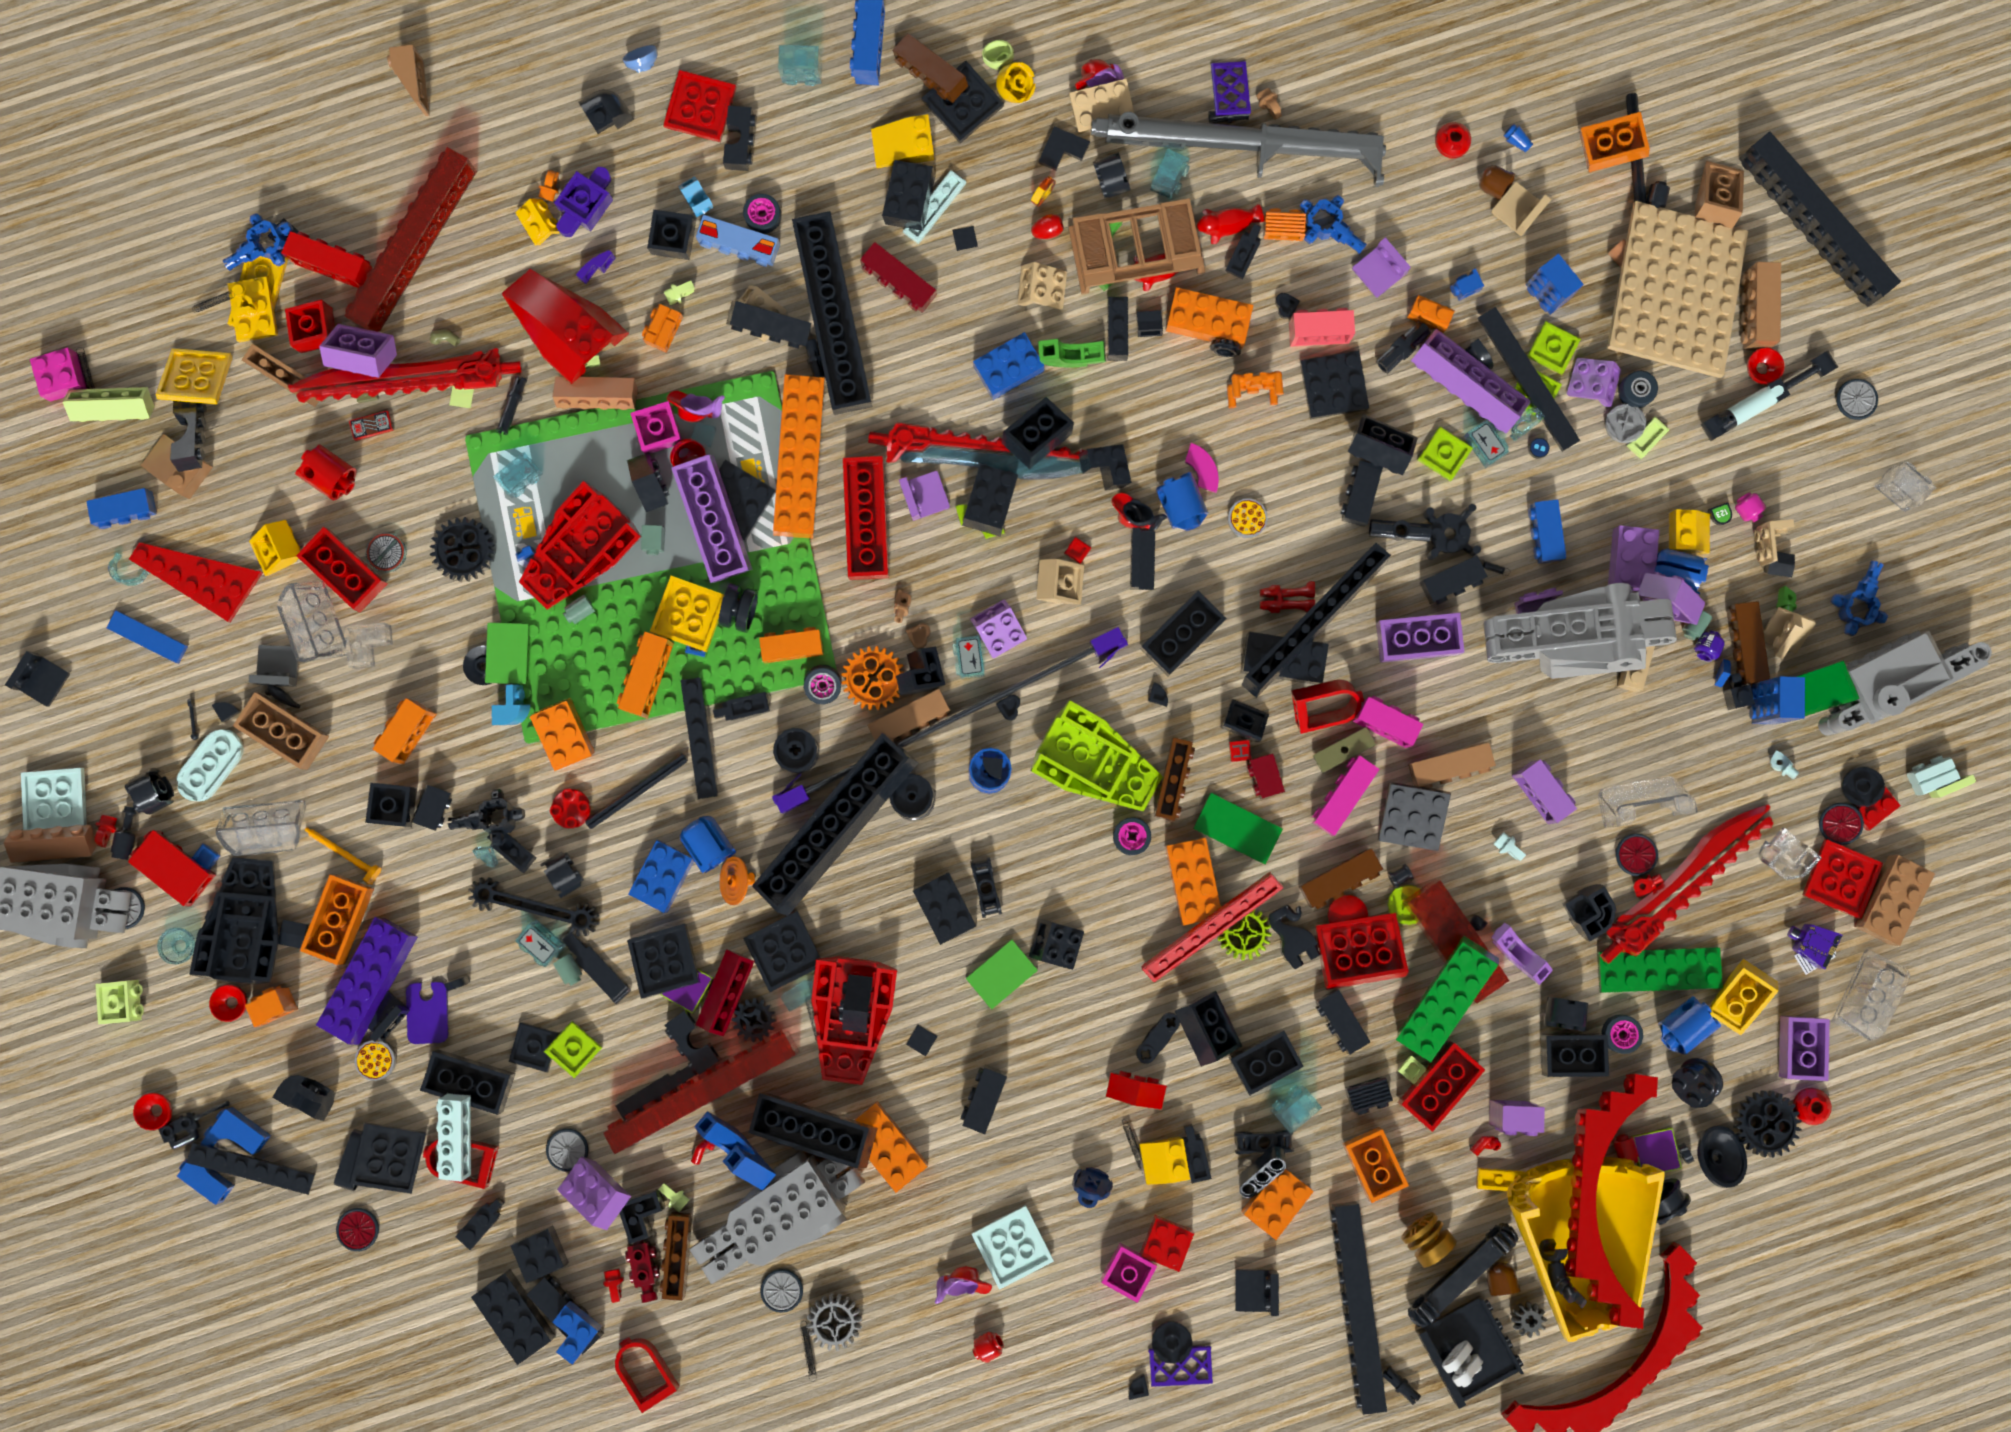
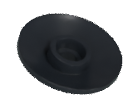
M487 646L474 647L465 655L463 660L465 676L472 683L482 686L492 684L485 683L486 670L481 669V664L486 663Z

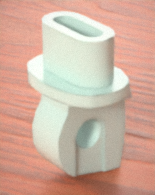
M1776 750L1770 760L1771 767L1776 771L1782 772V776L1788 775L1791 779H1795L1799 771L1793 768V763L1789 758ZM1781 761L1782 764L1778 765L1776 762Z
M1504 832L1494 842V845L1500 849L1498 851L1500 854L1507 852L1519 861L1526 856L1514 845L1515 838L1513 836L1509 837Z

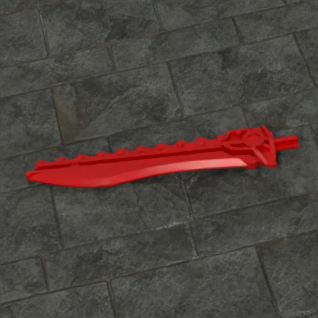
M494 348L488 350L486 354L478 351L470 355L441 360L389 364L379 378L331 368L302 379L292 385L289 384L288 388L292 393L298 392L296 397L302 403H305L312 397H315L318 401H323L328 396H333L334 399L340 400L348 394L357 399L363 393H368V396L375 397L380 392H385V394L392 396L398 390L410 394L415 389H420L421 392L427 393L433 387H437L440 391H445L450 386H454L455 389L459 390L498 387L500 380H502V374L521 373L522 369L520 361L501 363L499 349Z
M1770 805L1761 806L1739 814L1702 837L1683 863L1661 885L1617 918L1616 924L1612 923V927L1606 933L1613 943L1600 954L1602 960L1609 964L1621 952L1638 956L1660 935V932L1664 931L1665 926L1663 922L1675 921L1677 917L1676 910L1688 908L1690 904L1688 903V898L1700 897V887L1712 886L1714 881L1712 875L1724 874L1726 869L1724 864L1735 863L1738 858L1736 852L1748 851L1750 846L1748 841L1760 839L1762 835L1760 829L1772 828L1774 822L1768 816L1747 835L1744 833L1745 830L1770 810ZM1736 838L1739 840L1652 917H1640L1629 926H1625L1637 915L1650 914Z

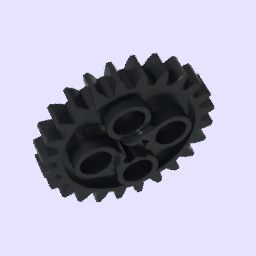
M456 517L455 523L448 520L449 526L447 527L441 524L443 531H435L439 536L438 538L432 537L431 539L436 543L435 545H430V548L435 550V552L430 553V556L436 557L432 563L435 565L439 564L436 569L443 571L442 575L445 577L450 574L449 579L454 580L457 576L459 582H462L463 577L468 582H470L471 576L478 579V572L484 575L483 568L490 569V566L487 564L488 561L494 562L490 555L496 554L494 550H491V547L496 546V544L489 542L494 537L491 534L486 535L489 529L483 528V524L480 522L476 525L475 519H471L469 522L466 517L463 518L462 522L458 517ZM470 534H475L474 541L468 543V536ZM455 537L454 545L448 546V540ZM480 545V548L478 549H464L463 553L455 551L462 550L463 546H465L466 548H472ZM449 550L454 551V552H450V553L446 554V551H449ZM478 553V559L475 562H471V555ZM458 556V563L452 566V558Z
M1761 1090L1759 1095L1757 1092H1753V1098L1750 1096L1745 1097L1747 1103L1740 1102V1105L1743 1107L1742 1110H1735L1740 1114L1739 1117H1733V1119L1739 1121V1124L1733 1126L1740 1130L1735 1135L1743 1137L1740 1140V1144H1747L1745 1149L1752 1150V1154L1758 1155L1760 1153L1761 1157H1766L1768 1154L1772 1158L1775 1157V1153L1782 1156V1150L1790 1151L1788 1145L1795 1146V1143L1792 1141L1793 1138H1800L1795 1134L1796 1131H1802L1801 1128L1796 1127V1124L1802 1122V1120L1795 1118L1800 1113L1792 1111L1796 1105L1788 1104L1790 1099L1786 1097L1782 1099L1783 1094L1781 1093L1775 1095L1774 1091H1769L1767 1094L1766 1091ZM1768 1105H1771L1772 1112L1768 1115L1766 1109ZM1752 1117H1755L1756 1124L1752 1127L1750 1121ZM1783 1121L1784 1129L1780 1131L1779 1124ZM1767 1133L1768 1141L1764 1143L1763 1136Z

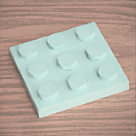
M84 768L21 773L23 830L46 829L56 826L70 827L78 824L87 825Z
M1026 1205L971 1233L999 1290L1054 1262Z

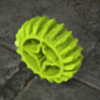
M1254 909L1242 918L1238 928H1228L1223 932L1222 937L1217 938L1218 941H1225L1220 946L1222 949L1227 946L1229 947L1226 950V954L1229 955L1234 951L1233 958L1236 959L1238 954H1240V959L1245 960V954H1247L1248 958L1252 960L1253 952L1257 957L1260 956L1259 948L1262 951H1266L1262 944H1270L1269 940H1265V936L1270 937L1272 933L1265 931V929H1270L1271 925L1264 926L1263 923L1268 918L1260 919L1263 914L1261 911L1255 915L1256 909ZM1248 916L1257 922L1260 931L1252 930L1249 927ZM1243 927H1246L1247 931L1249 930V932L1254 934L1245 935V938L1242 939V935L1234 932L1242 931ZM1228 935H1235L1239 938L1240 949L1232 945ZM1251 937H1259L1258 942L1252 948L1246 949L1248 940Z

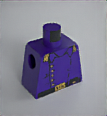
M1804 924L1802 929L1792 926L1787 933L1788 937L1796 940L1792 949L1818 969L1827 968L1843 936L1840 933L1812 924Z

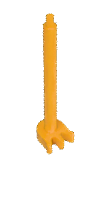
M305 828L309 836L367 872L362 880L368 885H373L381 872V867L378 865L369 866L315 830Z

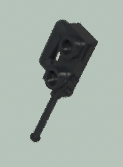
M225 1101L201 1114L195 1115V1112H188L186 1116H179V1119L167 1123L158 1129L163 1142H169L171 1149L175 1150L199 1138L197 1129L201 1127L198 1120L225 1106H229L230 1102ZM187 1130V1133L189 1132V1135L178 1140L176 1139L177 1133Z

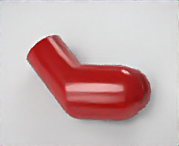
M1482 1136L1471 1147L1470 1151L1478 1157L1484 1149L1499 1150L1501 1142L1494 1136Z
M706 1139L702 1140L695 1147L691 1162L699 1165L705 1150L713 1151L716 1145Z

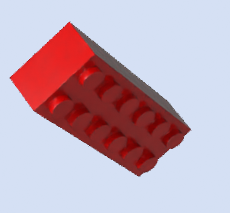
M883 456L843 458L849 580L889 578Z

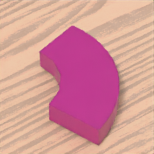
M1191 443L1184 463L1190 465L1195 470L1198 477V488L1217 493L1219 476L1213 459L1204 449Z

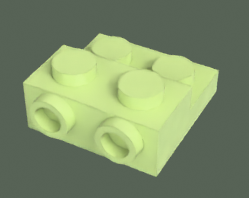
M139 980L95 984L98 1025L142 1020L141 1016L144 1013V1007L140 1004V995L143 988L139 984Z

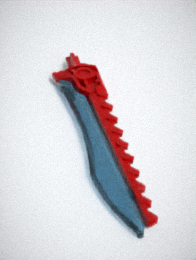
M897 422L893 429L889 431V434L870 432L868 443L887 446V463H894L901 459L903 463L952 464L979 468V465L983 464L1018 474L1019 479L1026 480L1055 479L1082 473L1080 462L1060 461L1057 458L1079 460V454L1085 451L1081 449L1071 453L1070 449L1066 446L1058 451L1053 450L1045 456L1049 457V459L1040 460L1029 470L1016 456L929 448L933 445L1011 453L1002 444V438L1000 437L988 441L987 437L981 434L971 439L970 434L967 432L954 436V432L948 429L938 434L937 429L933 427L929 428L927 426Z

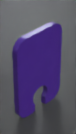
M431 982L433 997L429 1001L421 998L422 983H413L407 987L406 1007L410 1009L407 1014V1037L410 1043L430 1044L442 1043L447 1040L449 1035L448 995L444 983Z

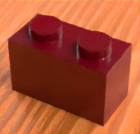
M1273 753L1248 761L1249 765L1246 768L1249 777H1253L1255 782L1252 785L1255 796L1264 799L1285 792Z

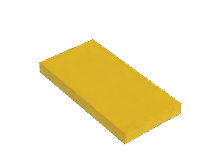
M261 256L252 262H244L239 281L267 276L270 282L275 309L288 259L285 258V263L281 266H276L271 259ZM231 309L227 324L234 327Z

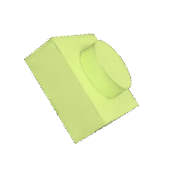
M1410 1055L1397 1071L1412 1084H1415L1427 1069Z

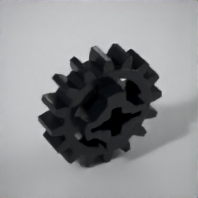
M753 998L752 1003L749 999H746V1005L744 1006L740 1003L738 1005L740 1011H734L737 1017L732 1018V1021L737 1022V1025L733 1029H739L740 1031L737 1035L744 1034L745 1041L749 1037H751L752 1042L756 1041V1037L763 1041V1035L769 1037L770 1033L768 1030L775 1029L771 1024L777 1022V1019L772 1018V1015L776 1012L769 1011L772 1005L765 1006L764 999L760 1003H758L757 998ZM749 1007H756L751 1013L745 1012ZM763 1010L767 1015L768 1021L763 1018ZM756 1015L760 1023L752 1025V1020L749 1017ZM741 1019L745 1021L746 1029L743 1028ZM755 1028L764 1029L760 1033L753 1034Z

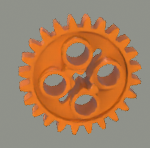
M868 646L867 652L860 648L859 656L853 653L855 659H847L850 665L843 666L847 673L841 674L842 677L846 678L841 683L848 686L843 691L845 693L850 692V695L847 697L849 700L855 698L854 705L861 702V709L868 705L869 711L872 710L873 706H876V709L880 711V705L883 704L885 708H888V701L895 704L893 697L900 698L897 693L899 688L896 676L904 673L900 672V669L904 666L903 664L897 665L900 660L898 657L892 659L893 652L887 655L886 648L879 652L878 646L875 647L874 651ZM871 659L876 660V668L872 670L867 669L866 663ZM882 664H885V667L877 675L878 681H873L868 687V690L865 693H863V689L871 681L869 676H874L879 670L880 666ZM884 672H892L893 678L890 681H884L882 679ZM859 675L865 677V682L861 686H857L854 683L855 678ZM874 687L880 688V696L872 697L870 695L871 689Z

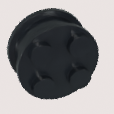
M1690 1058L1673 1074L1672 1089L1686 1104L1693 1108H1703L1709 1106L1715 1097L1721 1093L1723 1078L1713 1063L1700 1058Z
M1676 1178L1666 1179L1663 1182L1656 1221L1659 1225L1665 1224L1676 1216L1684 1215L1691 1202V1197L1688 1193L1682 1191L1681 1182Z

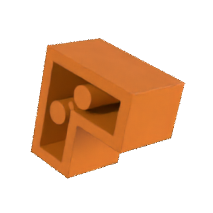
M281 986L271 987L262 991V994L251 998V1003L245 1005L254 1028L263 1026L298 1010L289 987L281 988Z

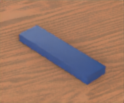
M116 610L106 627L177 664L180 663L188 648L187 645Z

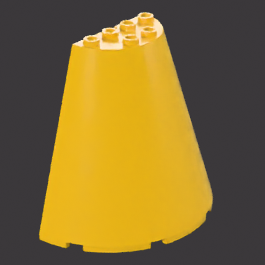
M1604 1157L1596 1194L1599 1234L1609 1265L1617 1280L1631 1299L1641 1307L1665 1175L1663 1170L1648 1164H1643L1642 1167L1634 1166L1633 1160ZM1563 1159L1527 1170V1176L1523 1178L1517 1176L1508 1188L1507 1197L1560 1332L1566 1341L1574 1342L1579 1338L1595 1335V1333H1598L1599 1328L1608 1331L1617 1326L1610 1325L1609 1311L1612 1307L1611 1303L1588 1300L1587 1287L1590 1279L1569 1277L1573 1285L1572 1287H1575L1587 1300L1586 1305L1582 1309L1575 1301L1568 1303L1563 1295L1555 1292L1548 1277V1264H1550V1261L1544 1260L1540 1255L1539 1245L1545 1239H1554L1556 1242L1555 1249H1567L1566 1243L1570 1230L1568 1228V1220L1571 1216L1569 1200L1572 1196L1571 1177L1574 1166L1570 1159ZM1568 1254L1567 1257L1561 1261V1263H1564V1265L1566 1260L1568 1259Z

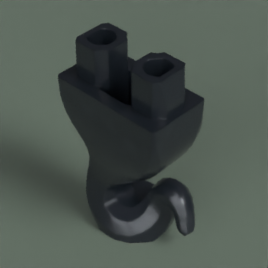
M1287 904L1269 914V924L1281 939L1280 949L1284 960L1288 961L1293 969H1297L1304 965L1299 956L1301 953L1306 952L1309 959L1313 960L1320 956V952L1317 947L1318 943L1311 932L1302 927L1282 923L1281 919L1284 916L1291 921H1298L1302 915L1301 906L1296 907L1295 913Z

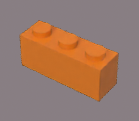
M815 627L804 628V632L797 633L796 630L784 631L783 635H776L775 632L766 633L764 637L759 638L762 662L764 664L824 655L821 631L816 630Z

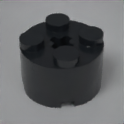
M1119 152L1093 162L1104 198H1110L1131 190Z
M151 768L130 779L125 784V790L130 794L136 812L151 815L174 802V800H171L174 797L173 788L166 776L161 777L158 774L161 772L160 770Z
M562 851L540 864L541 867L546 866L547 869L544 870V873L555 891L560 890L562 892L559 894L560 898L581 887V882L584 881L578 870L574 871L571 867L574 862L567 852L563 854Z
M1548 997L1544 1025L1585 1031L1589 1003Z

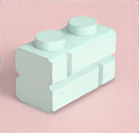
M1941 755L1930 759L1931 763L1926 766L1924 763L1912 767L1913 771L1907 773V777L1917 796L1925 795L1960 780L1952 758H1943Z

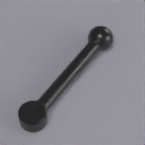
M188 699L187 704L189 706L192 728L190 737L192 740H197L199 735L196 733L194 700Z

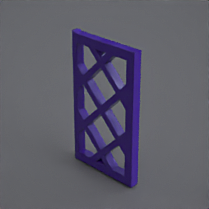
M1246 61L1211 63L1216 116L1251 114ZM1242 67L1243 74L1239 76L1232 70L1234 68ZM1222 68L1225 72L1218 77L1215 69ZM1228 74L1237 79L1232 85L1223 80ZM1239 82L1244 84L1243 93L1234 88ZM1219 83L1227 88L1222 95L1217 92V85ZM1230 91L1238 96L1233 103L1225 98ZM1241 100L1246 102V108H1239L1236 105ZM1223 101L1229 107L1219 110V102Z
M1193 1346L1189 1356L1181 1363H1176L1178 1367L1171 1375L1162 1368L1165 1362L1162 1361L1158 1364L1154 1360L1153 1349H1149L1151 1387L1213 1384L1212 1347ZM1196 1351L1207 1352V1357L1203 1362L1193 1355ZM1191 1357L1199 1364L1193 1373L1184 1367ZM1202 1368L1208 1372V1379H1197L1195 1376ZM1180 1369L1190 1376L1187 1380H1176L1173 1377ZM1159 1370L1168 1377L1166 1381L1155 1382V1375Z

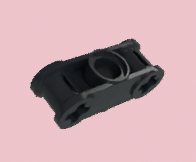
M990 857L979 862L970 861L979 895L982 918L996 913L1001 915L1002 910L999 896H997ZM982 883H990L992 890L989 893H983L980 889Z
M1172 1012L1165 1013L1147 1033L1136 1050V1056L1141 1063H1151L1168 1044L1180 1026V1021L1176 1014ZM1172 1017H1174L1173 1021L1175 1025H1169L1167 1027V1021L1165 1020L1167 1018L1171 1019ZM1149 1049L1150 1051L1148 1053L1150 1054V1057H1144L1142 1059L1141 1051H1147Z
M1293 1130L1234 1132L1237 1141L1235 1153H1263L1274 1146L1283 1148L1285 1153L1294 1152L1291 1136L1293 1135ZM1262 1137H1267L1270 1142L1268 1146L1261 1147L1259 1146V1140Z

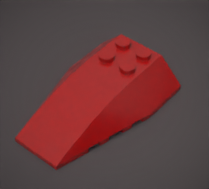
M529 269L501 293L514 315L519 319L522 327L530 336L533 344L538 348L543 359L571 384L586 372L585 364L609 343L615 347L629 335V332L600 306L532 269Z
M583 481L557 509L551 525L545 531L546 534L537 546V551L533 558L530 559L519 583L548 610L614 567L642 536L634 523L600 491L586 481Z
M840 956L816 959L812 1006L822 1080L863 1085L893 1009L898 969L878 961ZM849 974L873 977L867 1033L842 1030V1022H839L840 1000H845V994H842L843 982L848 981Z

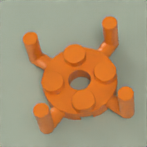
M1281 371L1271 373L1259 372L1260 376H1253V373L1233 374L1231 377L1232 384L1227 386L1228 407L1236 408V398H1241V391L1247 390V394L1259 393V389L1269 390L1270 405H1278V395L1284 394Z

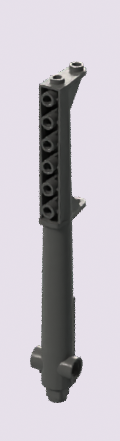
M1125 112L1122 115L1108 114V119H1092L1091 135L1106 137V143L1184 149L1187 146L1258 151L1257 178H1262L1263 165L1274 155L1287 154L1359 159L1374 175V187L1383 186L1384 174H1381L1382 157L1386 154V145L1383 144L1384 136L1378 135L1375 132L1359 134L1358 131H1348L1344 133L1339 132L1337 129L1320 131L1319 128L1315 127L1308 128L1307 130L1300 129L1298 126H1289L1288 128H1283L1277 124L1266 126V123H1262L1260 128L1141 117L1133 112Z

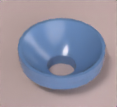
M654 45L643 46L627 53L622 60L627 68L639 73L647 71L654 66L658 52Z

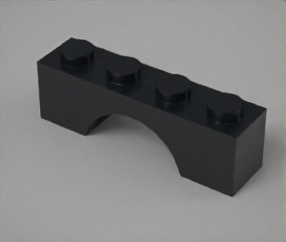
M173 401L174 416L180 425L187 426L185 434L178 441L171 444L170 460L178 472L202 468V461L205 459L203 444L206 441L204 435L206 403Z

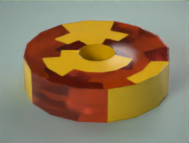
M1050 176L1046 177L1033 194L1031 202L1039 207L1053 190L1056 180Z

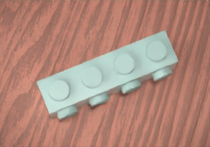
M446 1094L438 1099L436 1105L438 1112L436 1126L438 1132L437 1171L441 1180L463 1181L471 1175L470 1096Z

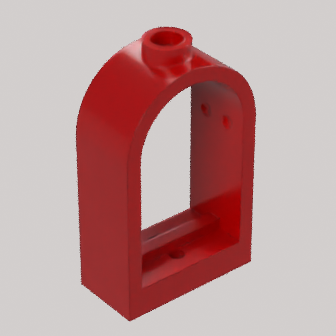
M1340 679L1291 690L1295 723L1300 734L1347 723L1357 716L1361 709V703L1364 702L1361 690L1356 691L1350 682ZM1343 693L1352 695L1345 707L1308 717L1306 702Z
M436 1140L430 1146L425 1147L423 1158H426L428 1170L439 1178L435 1160L438 1140ZM471 1140V1148L484 1150L477 1179L467 1177L463 1181L453 1182L485 1189L490 1185L499 1146Z
M627 1337L619 1343L621 1349L615 1358V1370L641 1413H644L678 1390L680 1385L657 1348L650 1341L642 1338L631 1340L630 1337ZM631 1347H640L646 1350L666 1381L665 1384L644 1398L623 1365V1353Z

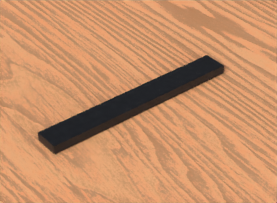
M1494 307L1477 318L1525 395L1531 401L1532 406L1560 450L1563 452L1581 441L1497 308Z

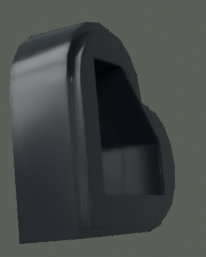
M1287 293L1278 294L1275 300V304L1279 308L1278 314L1282 319L1291 318L1300 303V300Z
M1009 695L996 703V706L1006 720L1013 721L1018 716L1017 709L1020 706V699L1016 695Z
M467 975L445 983L444 986L446 991H450L469 984L470 979Z

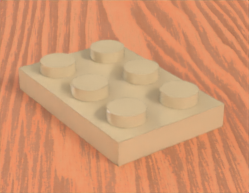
M1127 79L1069 93L1078 133L1091 130L1092 119H1108V114L1122 115L1125 112L1134 113Z

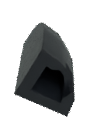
M1478 338L1465 351L1488 369H1493V360Z

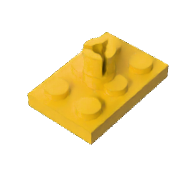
M265 276L227 283L229 293L231 292L229 296L232 295L234 297L230 298L236 340L240 343L278 336L269 278Z

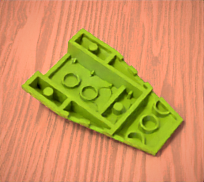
M1070 700L1054 718L1036 751L1030 770L1065 791L1143 812L1163 777L1114 731L1104 719Z

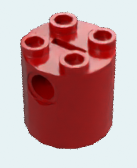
M321 444L317 445L312 451L306 450L301 457L303 462L296 470V476L333 501L343 495H348L353 490L357 472L350 464Z

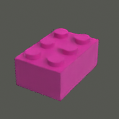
M1376 696L1364 699L1359 713L1352 722L1364 728L1366 727L1368 730L1404 748L1414 745L1423 727V723L1419 722L1420 718L1412 714L1407 716L1401 713L1402 710L1394 705L1388 707L1382 704L1383 700Z

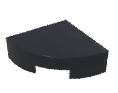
M1154 682L1148 702L1167 707L1168 697L1161 685Z
M218 702L212 704L221 722H226L241 713L236 706L230 703Z
M983 757L985 770L993 778L1001 780L1003 759Z
M1144 1374L1139 1375L1132 1381L1128 1392L1129 1400L1149 1396Z

